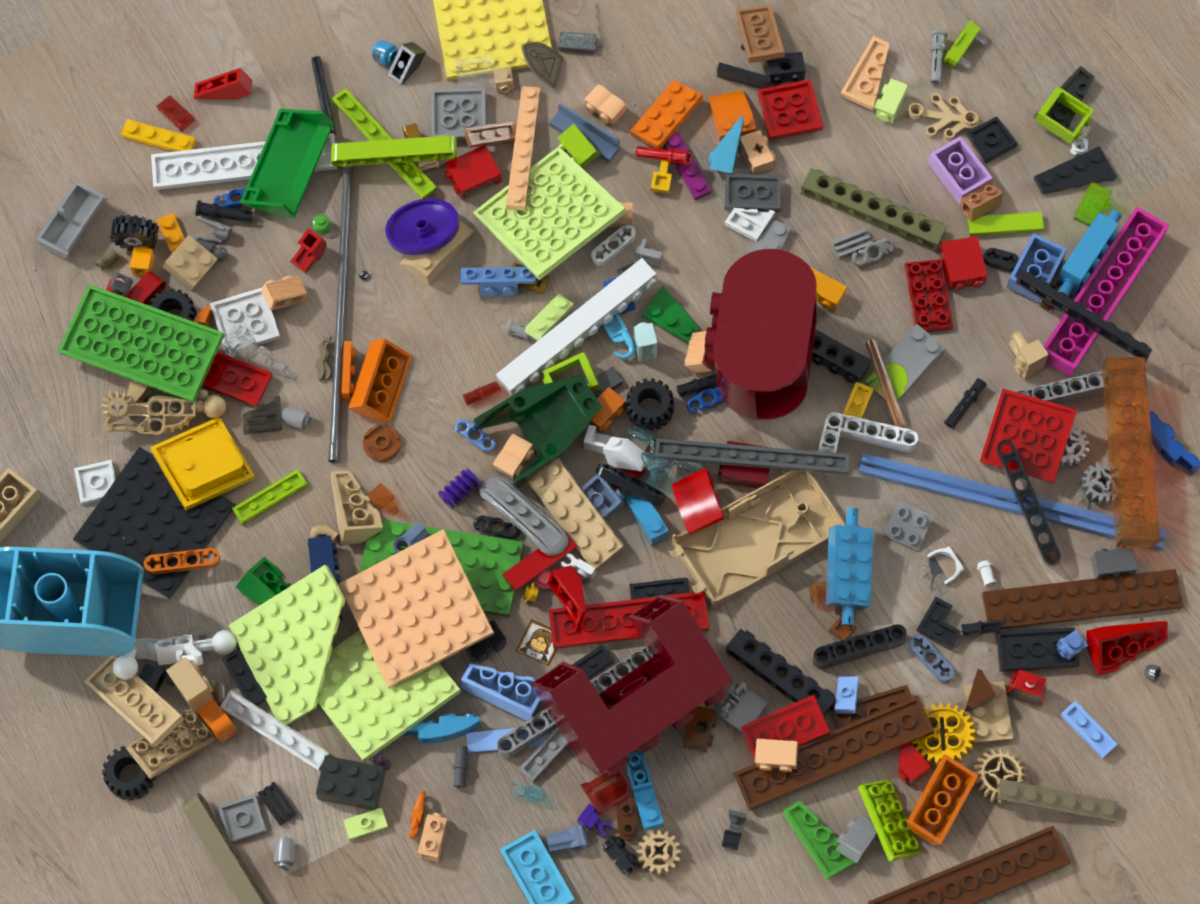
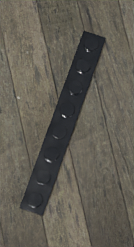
M1021 270L1018 274L1016 284L1144 363L1149 359L1152 349L1146 343L1139 342L1130 333L1118 329L1114 323L1105 321L1096 312H1091L1084 308L1081 303L1074 302L1065 293L1053 289L1049 283L1037 279L1031 272Z

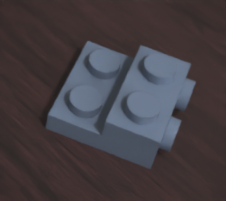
M596 474L582 487V490L602 517L606 519L609 515L613 516L626 504L623 500L626 496L620 489L615 490L612 486L613 483Z

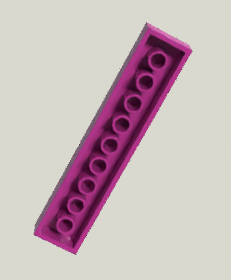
M1136 207L1074 302L1081 303L1084 308L1091 312H1096L1102 319L1108 322L1166 235L1169 225ZM1065 314L1043 346L1049 354L1046 363L1072 377L1099 334Z

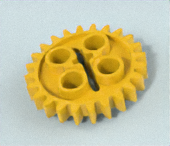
M940 702L938 708L932 704L931 710L924 707L930 722L937 724L933 728L935 733L912 742V745L917 746L916 750L919 753L922 752L921 756L923 758L928 757L927 761L929 764L932 760H935V764L938 766L944 754L961 762V755L967 757L968 752L966 749L972 750L973 747L970 743H975V738L972 736L976 735V732L972 729L974 722H969L971 720L970 715L964 717L965 710L963 709L958 712V705L952 709L950 703L943 707L942 702ZM940 718L944 719L945 751L942 750ZM951 721L957 723L955 727H949L947 724ZM952 740L959 742L956 746H951L948 743ZM932 741L938 742L936 747H930L928 744Z

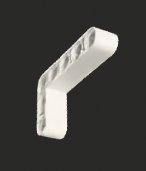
M833 412L827 415L818 452L836 453L839 438L841 437L910 453L917 447L918 435L910 429ZM837 422L838 426H832L829 423ZM855 426L857 430L852 431L848 427ZM873 430L876 434L870 435L867 431ZM886 435H893L895 438L888 439ZM832 439L834 443L830 444L827 443L825 440ZM911 439L913 443L908 444L904 440Z

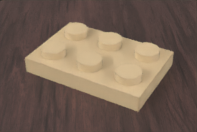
M1004 681L989 682L995 692L994 699L968 712L971 718L969 722H974L972 729L976 732V735L972 736L975 738V743L972 744L1013 740ZM973 684L964 685L966 704Z

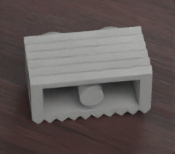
M861 814L857 819L852 818L847 826L849 831L847 833L842 832L837 840L839 843L837 851L855 863L859 862L877 836L872 821Z

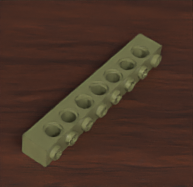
M811 168L801 187V195L931 251H937L945 235L947 226L942 222L931 220L924 214L910 211L905 206L896 205L889 199H882L870 191L861 190L854 184H847L838 177L826 175L821 170ZM825 185L827 188H821L820 186ZM841 192V193H843L844 195L840 196V195H837L836 193ZM853 200H859V201H861V202H860V203H856V202H854ZM876 207L878 210H872L870 208ZM888 214H892V215H894L895 217H892V218H891V217H888L887 215H888ZM908 221V222H910V223H912V224H911V225H907V224H905L904 222ZM921 229H927L929 232H923Z

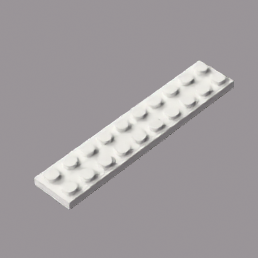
M334 133L329 134L314 172L337 169L336 166L331 164V146L335 144ZM266 141L151 154L154 190L248 180L252 175Z

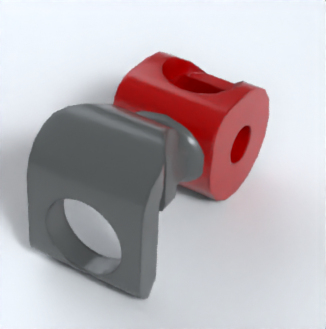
M115 272L112 279L109 280L106 290L120 296L122 294L128 296L133 280L121 273ZM116 278H122L125 281V283L120 280H117Z

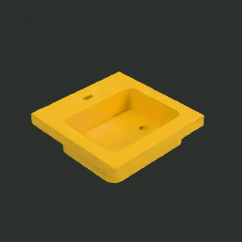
M220 417L150 447L153 456L185 510L255 480L253 471Z

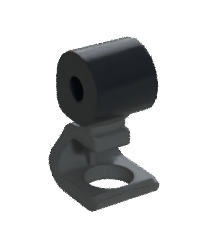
M729 810L728 814L731 823L729 829H725L722 847L738 850L742 834L739 832L741 824L746 821L747 814Z

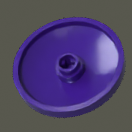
M433 198L420 199L396 210L387 221L385 232L390 246L396 251L407 255H423L437 251L452 241L459 230L460 221L456 209L450 203Z

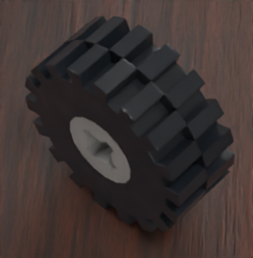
M120 215L113 219L110 239L114 245H120V248H127L129 251L133 250L134 247L140 248L141 246L155 249L159 226L155 222L152 223L151 219L146 220V217L143 216L140 218L138 215Z

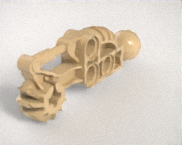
M116 389L115 395L112 391L108 392L110 398L103 396L105 402L101 403V407L106 408L102 414L106 418V423L103 424V431L107 434L125 431H138L140 434L154 435L167 433V431L173 433L174 430L180 429L181 431L183 427H188L190 420L195 417V412H204L209 418H218L226 411V402L219 395H210L204 401L195 400L194 403L176 396H152L147 403H135L133 396L126 397L127 391L120 395L119 389ZM116 402H120V405H123L118 409V417L114 406ZM154 402L162 404L158 410L152 409L151 405ZM174 402L181 404L178 410H173L170 406ZM128 416H146L138 425L116 424ZM159 421L161 426L155 429L151 427V423Z

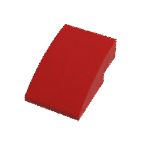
M706 468L671 484L689 535L725 519L713 478Z

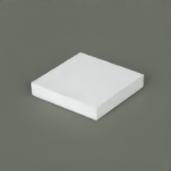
M112 460L74 468L81 505L100 501L116 480Z

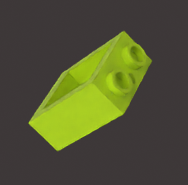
M1057 86L1038 111L1034 121L1071 145L1074 139L1078 141L1084 132L1082 128L1084 126L1088 127L1092 122L1093 117L1091 115L1094 110ZM1057 101L1083 118L1073 133L1047 116Z
M584 352L543 371L545 376L543 382L547 384L553 382L552 377L581 364L589 381L587 385L593 394L602 390L589 359Z

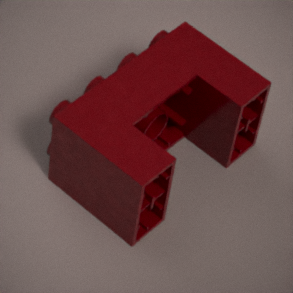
M659 595L628 616L652 654V657L599 694L583 669L566 662H561L531 683L532 688L580 763L601 774L606 771L608 776H612L629 764L626 756L637 748L644 753L656 747L662 740L659 733L672 725L673 729L676 730L690 723L694 719L691 711L704 702L709 707L726 697L727 693L724 687L732 683L733 680L682 600Z

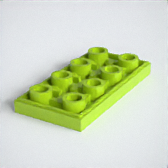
M891 780L860 785L858 790L889 862L921 854L918 841L906 824L907 818L903 811V806L897 797Z

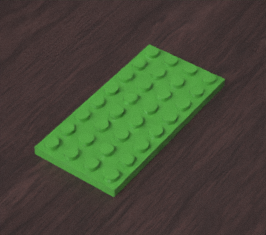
M88 284L57 352L194 403L225 334Z
M381 519L383 529L366 540L360 572L393 556V543L395 539L402 537L414 525ZM424 526L429 536L443 530ZM445 530L484 613L510 617L515 590L510 588L502 574L520 562L523 542ZM400 546L398 550L402 551L407 547Z

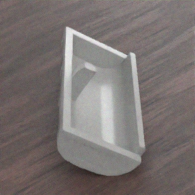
M75 181L37 236L36 241L46 250L62 258H68L70 252L106 202L107 196Z

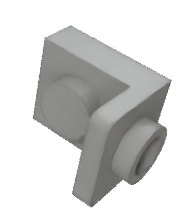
M643 238L642 243H638L636 249L638 261L643 258L647 264L660 267L662 252L654 248L647 249V239Z

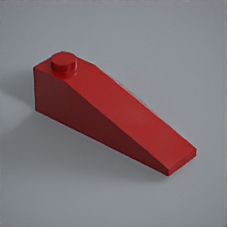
M1166 621L1103 626L1086 631L1087 651L1098 675L1117 671L1122 668V664L1129 660L1131 662L1137 659V655L1144 651L1149 652L1168 640V622Z

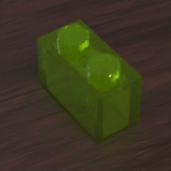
M1091 182L1075 212L1073 220L1090 227L1098 213L1105 215L1102 212L1104 208H1109L1113 200L1110 198L1112 191Z

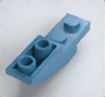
M447 713L444 716H439V723L435 721L418 723L401 736H418L420 744L445 742L464 736L466 733H470L480 727V718L474 714L456 716V714Z
M640 750L632 752L626 756L629 762L626 770L644 831L663 827L664 822L644 754Z

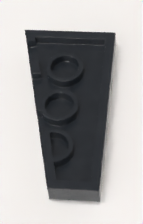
M1100 146L1034 176L1033 179L1041 193L1046 194L1065 190L1066 188H1076L1086 184L1116 180L1117 176Z

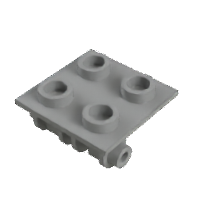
M898 500L883 536L919 551L934 515Z
M735 681L728 690L726 697L716 707L714 714L743 732L741 726L757 720L768 702L747 689V685L744 682L738 683Z

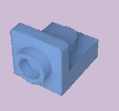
M1075 630L1064 639L1061 638L1056 646L1059 654L1062 657H1066L1069 661L1085 650L1088 644Z

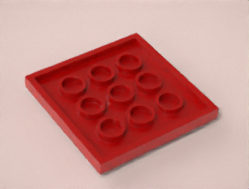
M1002 388L980 462L1003 469L996 453V447L1001 440L1007 439L1013 442L1027 476L1055 484L1077 409ZM1002 444L1000 446L1002 453H1010L1009 445ZM1008 463V469L1012 472L1017 471V463Z

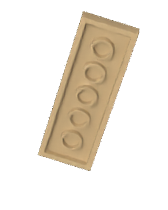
M559 458L528 480L530 486L555 520L576 544L580 554L589 565L595 568V571L625 547Z
M110 656L84 682L156 748L184 718L137 675L128 680L118 678L113 671V663L117 657Z

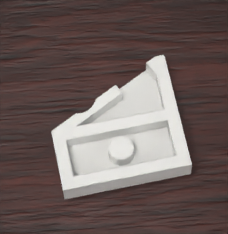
M734 208L726 219L725 226L756 242L774 217L775 212L773 210L758 212V209L745 210L743 208Z

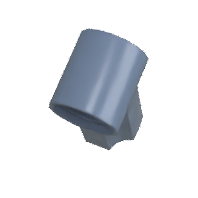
M416 523L402 537L395 539L393 543L394 555L400 552L398 550L400 546L408 548L414 543L416 544L427 538L429 533L425 527Z
M582 825L570 827L567 831L546 835L550 853L567 849L581 850L589 846L585 826Z

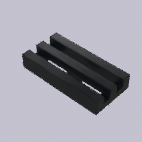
M272 782L270 786H266L264 790L257 792L279 826L297 815L275 782ZM274 789L290 811L289 815L286 814L271 790ZM268 793L284 818L282 820L264 796Z

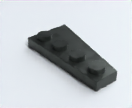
M1080 66L1060 88L1082 102L1094 76ZM1057 101L1047 116L1068 129L1076 113Z

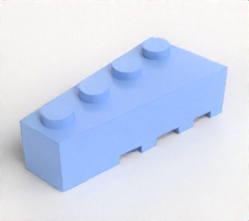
M470 663L461 679L462 690L525 721L534 717L542 705L540 698L531 686V683L535 681L533 677H521L511 672H499L493 668Z

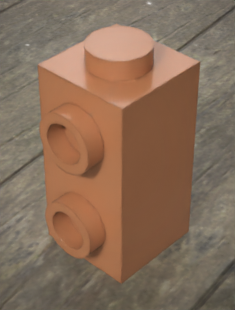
M990 182L961 198L960 210L973 221L1000 207L1003 193Z

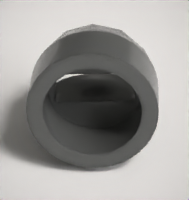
M1156 665L1147 666L1144 670L1145 677L1156 682L1161 675V667Z

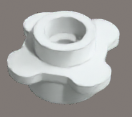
M1079 138L1078 141L1074 139L1070 153L1076 155L1087 152L1089 141L1086 138Z

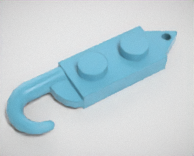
M616 313L608 324H603V327L612 342H626L629 348L626 354L614 352L618 358L625 360L634 355L636 347L621 317Z

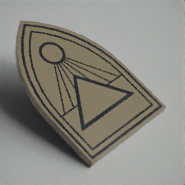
M530 42L522 45V53L530 70L540 80L551 88L556 89L564 57L540 42Z

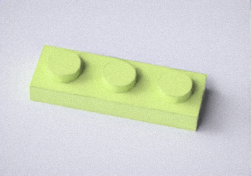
M558 294L525 327V332L537 341L540 340L573 308L574 303Z

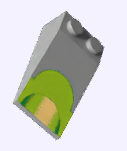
M918 324L901 339L883 360L897 402L944 355L945 347ZM874 370L864 383L874 388V392L885 400Z

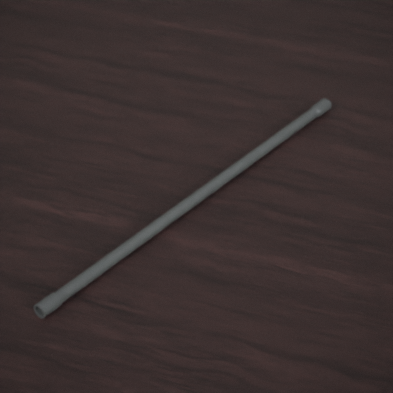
M354 166L343 167L331 430L328 462L330 463L340 462L342 373L352 174Z

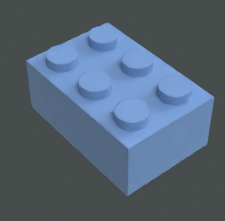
M1033 233L1009 278L1007 288L1041 303V298L1016 284L1018 274L1021 270L1031 272L1040 281L1051 285L1064 260L1067 248Z

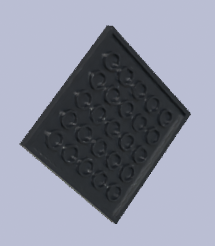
M139 447L77 532L73 541L87 550L115 553L138 562L144 569L143 584L170 600L190 570L150 574L144 567L145 558L155 554L206 549L232 512L235 503L219 495L191 509L185 510L153 454ZM189 556L187 563L193 565L197 562L198 558L196 556ZM170 558L167 565L174 567L177 565L178 560ZM161 559L162 568H165L163 559ZM151 561L152 563L149 565L151 569L157 565L155 561Z

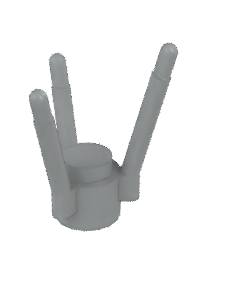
M200 215L197 217L199 221L215 227L213 235L216 238H200L205 241L221 244L223 240L228 241L232 227L211 219L209 216Z

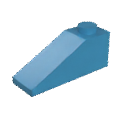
M635 494L624 498L651 547L668 539L669 531L649 501Z

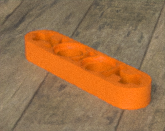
M214 548L155 554L145 558L144 567L150 574L213 568L219 565L221 557ZM210 554L216 557L212 562L209 559H203L204 563H201L200 555H203V558H209ZM189 556H196L198 558L197 562L193 565L188 564L187 559ZM176 558L178 563L176 566L170 567L167 565L168 560ZM161 559H163L165 568H162ZM151 561H155L157 564L153 569L149 566L152 563Z

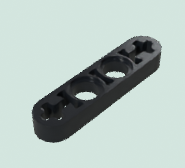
M600 462L595 470V473L601 478L655 505L661 506L666 498V495L659 489L605 462Z

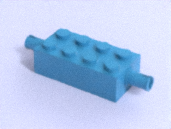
M1112 210L1108 217L1098 213L1062 267L1057 283L1061 285L1058 292H1063L1067 296L1069 294L1076 296L1081 291L1119 233L1116 230L1119 224L1117 222L1122 217L1120 212Z
M846 508V525H835L829 528L826 606L842 608L841 625L854 626V609H865L871 603L873 528L858 526V508H855V510H853L854 508Z

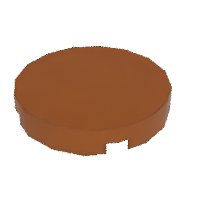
M376 425L365 433L363 448L366 455L372 460L387 462L395 458L399 453L401 439L393 427Z

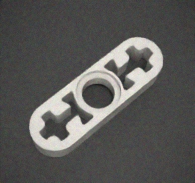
M631 225L620 227L592 251V263L596 266H604L635 240V228ZM624 232H626V233H629V232H630V235H631V236L629 237L628 235H626V236L624 237ZM610 242H617L619 246L616 249H610L608 244ZM603 254V259H596V255L601 256Z

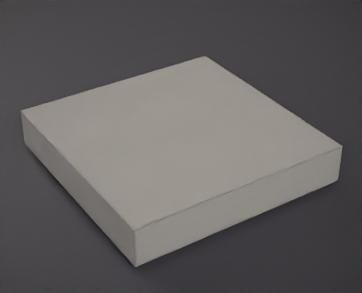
M256 794L217 806L223 828L232 843L267 833Z

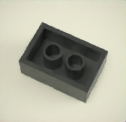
M325 755L315 793L317 799L372 811L376 810L385 778L384 767Z

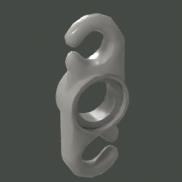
M883 238L867 245L865 249L859 250L858 253L863 256L862 262L856 260L857 253L854 252L852 255L853 264L862 267L879 260L883 255L888 254V251L883 248L885 243L890 244L889 252L894 251V241L889 238ZM871 247H875L878 250V254L874 258L869 256V249Z

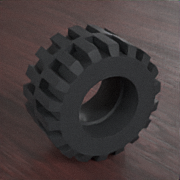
M166 289L162 290V294L157 293L155 295L156 298L150 300L151 305H148L165 312L179 309L182 311L179 317L193 321L197 316L191 297L189 298L187 293H182V290L179 289L176 292L174 289H170L168 292H166Z
M647 378L643 379L642 383L637 381L636 387L632 385L626 399L627 416L629 415V420L631 422L634 421V426L636 427L640 425L642 430L649 428V431H653L655 427L658 430L661 429V425L666 426L674 412V397L672 391L669 390V386L667 384L663 386V381L661 380L655 382L654 378H651V381H647ZM652 398L659 401L661 406L654 411H647L642 409L639 404L644 399Z
M122 746L120 751L115 749L112 756L109 754L106 757L108 762L103 764L105 768L102 770L103 780L116 797L119 796L123 800H126V798L134 800V797L140 799L142 798V793H149V787L153 788L154 784L152 781L156 780V776L150 779L140 767V772L133 781H120L119 773L123 767L129 764L140 766L127 751L126 747Z

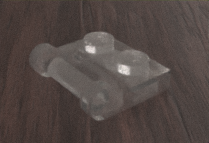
M485 53L484 56L460 59V57L454 58L459 88L495 86L490 53ZM486 63L487 66L485 68L465 71L461 69V66Z

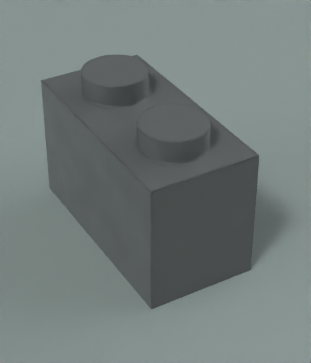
M1120 546L1115 548V550L1099 549L1094 552L1091 558L1095 578L1135 574L1137 571L1133 547Z

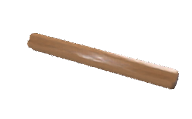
M875 339L868 340L865 344L894 425L903 428L906 424Z

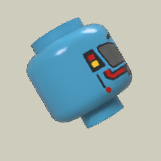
M385 40L378 41L372 48L373 60L384 66H391L398 53L397 46Z

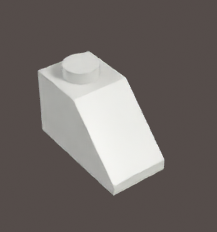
M611 437L603 448L608 464L616 468L642 471L650 460V456L629 439Z

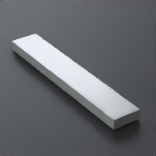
M232 690L228 692L220 706L222 710L318 771L322 769L325 755H330V752Z

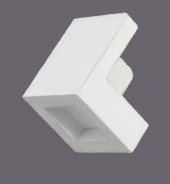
M589 425L584 439V449L604 454L603 448L611 437L597 433L596 426Z

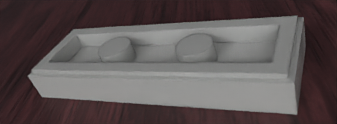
M558 727L551 732L518 768L533 783L568 746V742Z

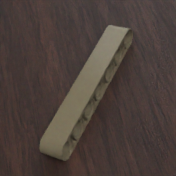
M197 793L182 805V810L239 903L270 904L228 835H226V831L210 805L200 793Z

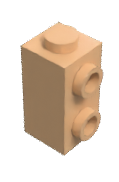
M439 813L427 814L418 849L419 858L439 862L448 827V820L444 818V815Z

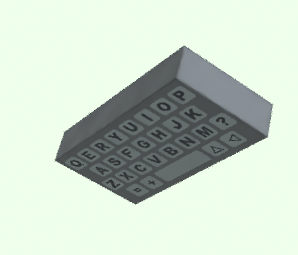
M560 32L559 51L595 53L596 34Z

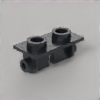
M609 836L608 838L611 842L607 840L602 844L604 851L612 860L619 856L620 859L615 862V865L623 875L629 876L634 872L632 868L637 869L641 867L637 863L639 861L638 858L626 849V843L621 837Z

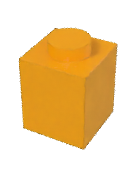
M146 246L133 248L130 263L133 275L144 276L147 272L153 271L155 255L152 249Z

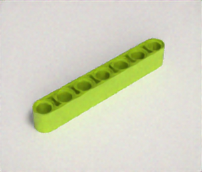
M454 136L336 143L331 146V164L336 167L448 160L457 157V138Z

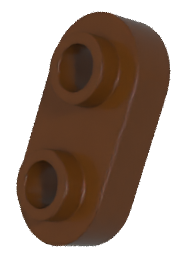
M623 800L617 806L618 834L624 841H632L638 835L637 808L630 800ZM629 807L630 812L625 813L623 808ZM631 827L632 831L628 833L624 829Z

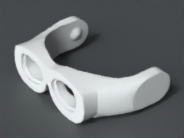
M949 546L935 550L927 555L928 559L935 555L943 554L954 560L956 572L944 582L945 585L955 581L960 573L964 571L963 566Z

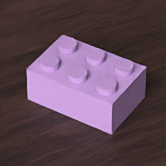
M961 136L930 153L929 166L959 205H961V198L992 182L993 177Z

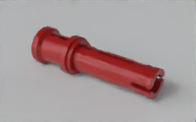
M637 146L635 151L637 158L663 160L669 164L680 163L684 166L690 165L692 157L691 151L688 149L681 151L676 150V148L665 150Z

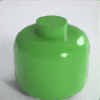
M326 215L314 217L312 221L314 232L319 235L327 234L331 230L330 219Z

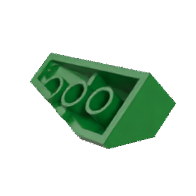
M264 556L246 572L236 585V588L244 596L261 605L292 585L285 583L281 577L283 575L282 572Z

